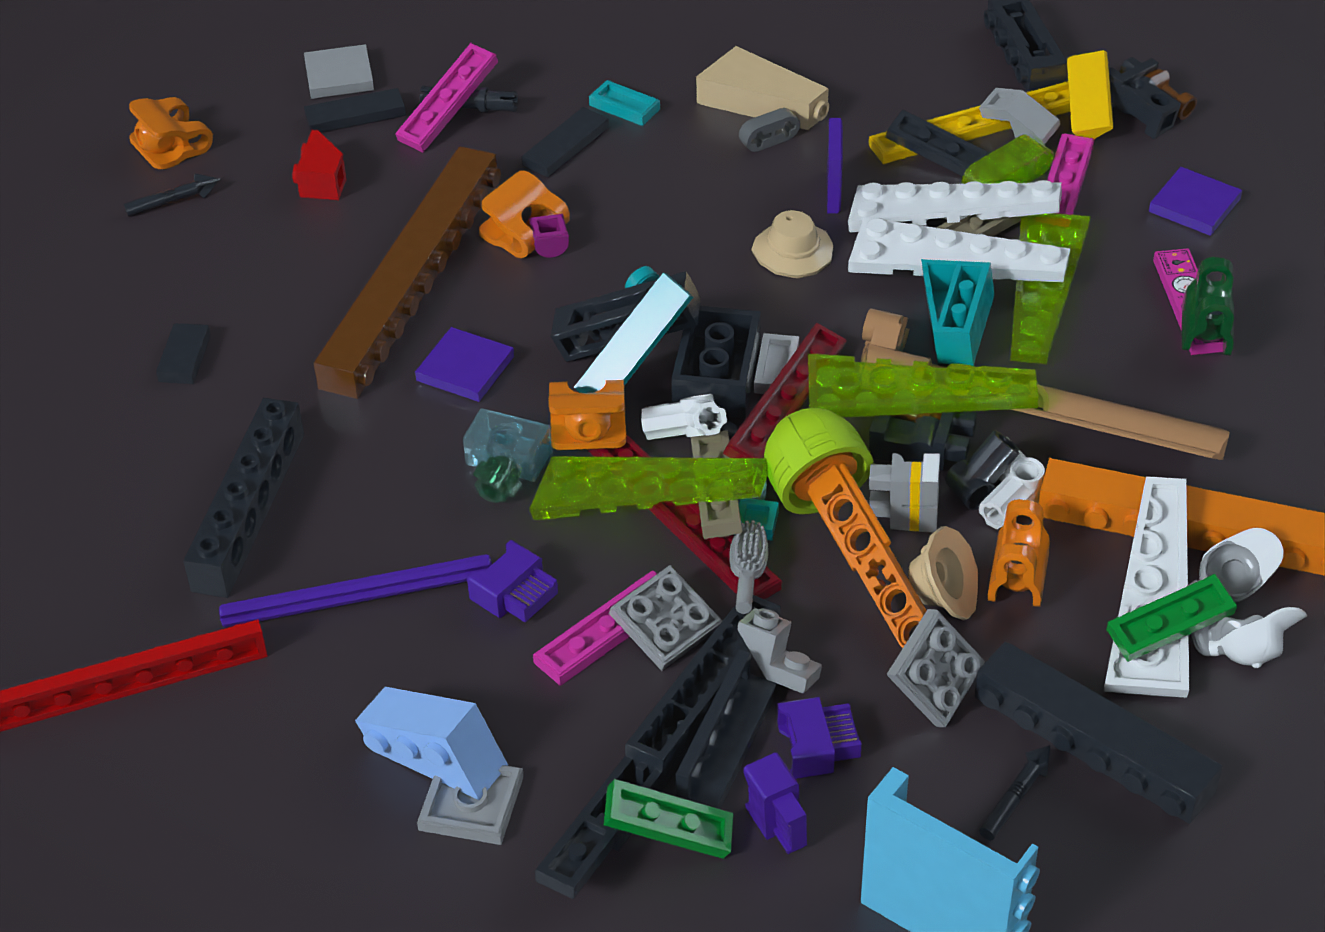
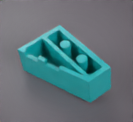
M921 259L938 364L974 366L995 296L991 262Z

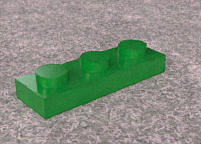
M1213 574L1108 621L1106 630L1126 661L1129 662L1235 614L1237 605L1216 574Z
M616 779L607 786L604 826L722 859L731 852L733 813Z

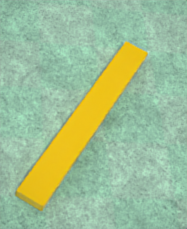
M1068 81L1027 92L1030 97L1054 116L1070 112ZM980 106L926 120L965 141L1012 128L1010 121L982 118L979 110ZM886 132L869 136V147L882 164L918 155L885 138Z

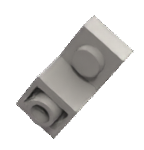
M995 88L979 107L982 118L1010 121L1017 142L1044 145L1061 125L1057 117L1023 90Z
M754 608L739 621L737 629L767 680L804 694L819 679L822 664L810 660L803 653L786 651L791 621L780 618L772 610Z

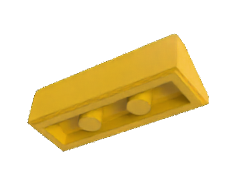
M1104 50L1067 58L1072 132L1076 136L1096 139L1113 129L1108 56Z

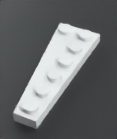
M1046 180L1035 183L1004 181L1001 183L982 184L981 182L972 181L966 184L935 182L933 184L914 185L913 183L904 182L898 185H880L878 183L858 185L848 219L849 232H859L863 217L895 222L912 221L913 224L924 226L926 225V220L945 218L947 223L960 222L961 219L966 218L968 215H977L979 219L986 220L1001 217L1058 213L1061 204L1062 185L1061 182L1051 183Z
M863 217L849 259L848 272L893 274V269L914 270L913 275L923 276L921 259L991 262L993 279L1064 282L1070 248Z
M1146 476L1118 617L1188 586L1186 479ZM1188 635L1129 662L1126 661L1113 641L1104 692L1187 698L1189 692Z

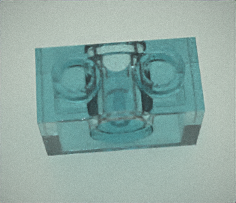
M483 408L479 410L463 437L467 465L533 482L538 478L552 453L550 425Z

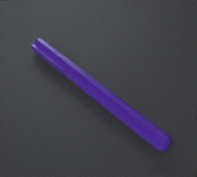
M485 554L222 604L219 606L220 620L222 626L227 628L257 619L264 621L467 582L468 577L473 572L487 570L492 565V560L489 555Z

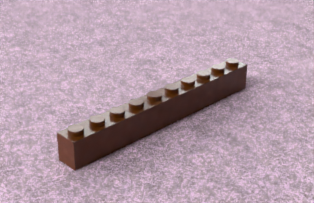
M461 146L458 147L315 360L314 368L318 389L358 399L364 388L372 383L376 369L381 362L386 361L394 341L402 336L405 324L411 316L416 314L421 299L431 291L434 279L439 272L445 269L450 254L453 250L458 249L461 237L467 229L472 227L474 217L479 209H482V200L490 194L493 188H497L500 182L501 171L497 168L496 154Z

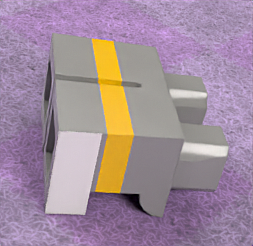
M893 453L892 465H870L869 490L880 491H870L869 505L876 517L890 518V529L932 533L937 530L940 454H924L923 462H904L902 456Z

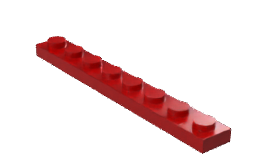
M259 620L237 624L218 631L197 635L189 639L157 646L142 652L117 657L113 660L0 690V732L268 657Z

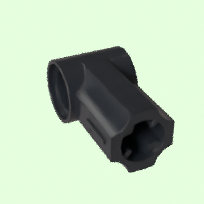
M994 430L969 460L959 461L950 468L946 474V484L968 509L977 510L980 503L995 489L993 484L1020 454L1018 452L1019 448L1002 433Z

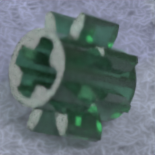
M490 456L487 462L480 461L473 475L478 478L474 486L477 487L479 495L485 500L494 503L500 501L505 503L508 496L515 497L522 483L517 479L521 472L518 471L517 465L511 459L505 456Z

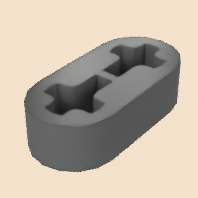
M780 108L746 121L739 130V139L750 151H761L793 138L799 131L800 120L788 108Z

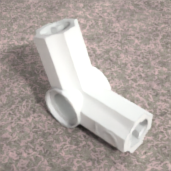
M705 394L684 398L677 403L645 407L642 409L641 422L647 440L684 434H686V437L718 434L722 425L727 422L725 409L719 408L714 403L713 394Z
M1020 450L1018 451L1020 454L999 477L1001 483L979 505V513L984 517L986 524L997 530L1004 525L1006 508L1012 500L1022 499L1039 503L1045 468L1037 459L1026 457Z

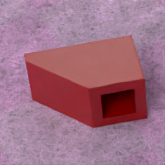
M312 130L307 143L302 144L300 161L295 163L293 167V182L298 184L300 197L339 200L346 182L343 153L318 130Z

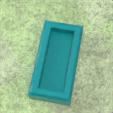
M606 80L589 96V106L643 126L660 110V100Z

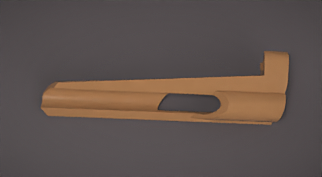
M870 308L867 313L862 333V339L866 340L857 377V390L880 396L884 394L896 396L901 401L921 405L924 400L932 396H937L938 399L945 401L948 396L959 398V410H971L991 404L1204 457L1223 460L1230 434L1225 429L1039 384L1025 387L932 364L931 358L903 352L910 330L906 328L907 317ZM966 389V390H970V391H974V392H978V393H982V394H986V395H990V396H994V397H999V398H1003V399H1007V400H1011V401H1015V402H1019V403H1023V404H1027V405H1032V406H1036V407L1043 408V410H1039V409H1035V408H1031V407H1027V406H1023V405H1019V404H1015V403H1010V402H1006V401H1002V400H998V399H994V398H990V397H986V396H982V395H977V394L965 392V391H963V390Z

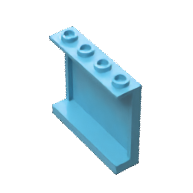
M892 767L868 797L861 903L910 932H1029L1031 922L1027 920V916L1036 898L1035 895L1031 894V891L1040 873V869L1035 867L1038 846L1031 844L1018 863L1009 860L907 803L909 775Z

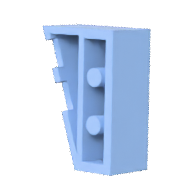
M384 687L355 720L364 735V743L373 752L432 779L436 775L441 778L443 784L454 789L458 786L461 788L462 793L477 800H480L483 796L482 789L486 787L488 790L500 776L499 769L501 766H508L476 703Z

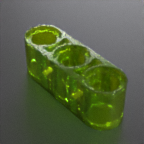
M1023 134L969 166L961 182L962 184L972 181L981 182L982 184L1001 183L1004 181L1029 183L1049 169L1053 162L1054 153L1034 138Z

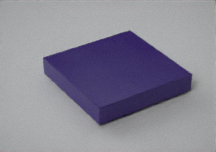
M829 118L827 213H839L841 211L843 128L841 118Z
M1180 167L1150 202L1149 212L1211 236L1239 202L1242 190Z
M451 327L415 371L416 381L480 402L514 358V348Z

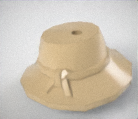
M790 210L781 212L774 218L772 226L755 238L751 250L760 265L774 274L798 279L816 275L831 263L833 243L826 231L814 225L810 216L800 211Z
M947 526L940 527L930 535L928 544L921 549V554L910 562L908 571L909 581L924 605L943 607L951 616L966 620L976 611L978 569L971 547L959 531Z

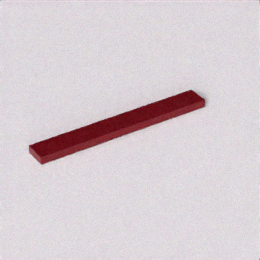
M627 434L626 443L622 447L587 449L737 594L739 577L732 572L729 562L733 534L722 538L704 539L699 502ZM767 566L762 576L754 580L753 595L762 599H767L782 590V580Z

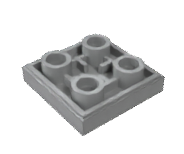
M671 565L613 605L609 612L611 617L661 671L712 635L722 622L720 617Z
M927 609L888 671L887 676L936 727H946L977 677V671L984 665L985 661L938 610Z

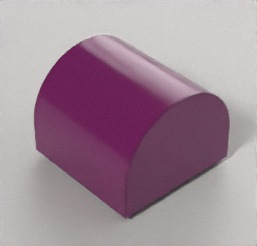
M563 214L529 218L530 228L533 231L534 246L539 255L551 258L557 257L566 251L569 245V235Z

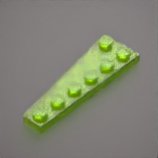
M1056 213L1021 216L1020 241L1070 248V256L1064 282L1016 280L1010 361L1047 364L1088 233L1090 216Z
M808 354L810 408L827 409L841 417L1038 408L1039 396L1036 370L992 366L974 367L964 364H951L947 368H936L929 366L928 362L914 361L913 366L891 364V359L877 358L876 363L855 362V357Z
M552 456L530 506V512L534 520L580 516L581 510L600 508L601 513L616 512L617 506L637 504L639 510L649 509L654 504L671 500L678 506L698 502H717L760 497L768 475V463L766 458Z

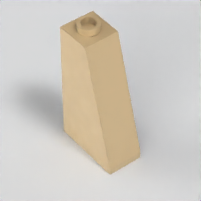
M737 46L696 76L697 103L751 117H757L780 108H788L800 120V128L809 130L816 123L822 121L829 111L827 87Z

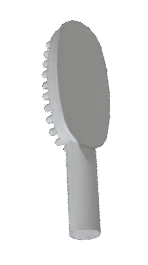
M748 520L745 521V524L741 523L743 533L734 535L729 552L731 570L739 577L736 610L741 614H747L751 611L754 580L762 576L768 560L766 531L764 526L760 527V522L756 525L754 520L751 523Z

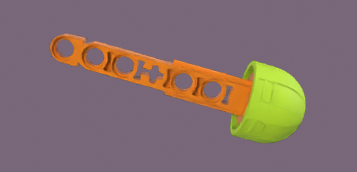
M806 408L794 412L776 425L766 443L764 463L767 476L788 511L796 514L819 512L852 571H857L896 640L903 648L909 640L911 629L919 624L927 610L891 551L889 537L860 490V487L870 475V465L873 464L872 455L856 429L841 416L822 408ZM851 502L853 505L851 516L845 521H840L838 513L841 506ZM863 532H869L871 538L868 547L862 551H857L855 546L857 537ZM881 564L885 566L882 569V573L884 574L886 580L891 582V584L887 585L886 582H884L883 580L877 578L879 574L878 567ZM904 592L906 595L905 607L901 611L893 613L891 609L893 597L898 593Z

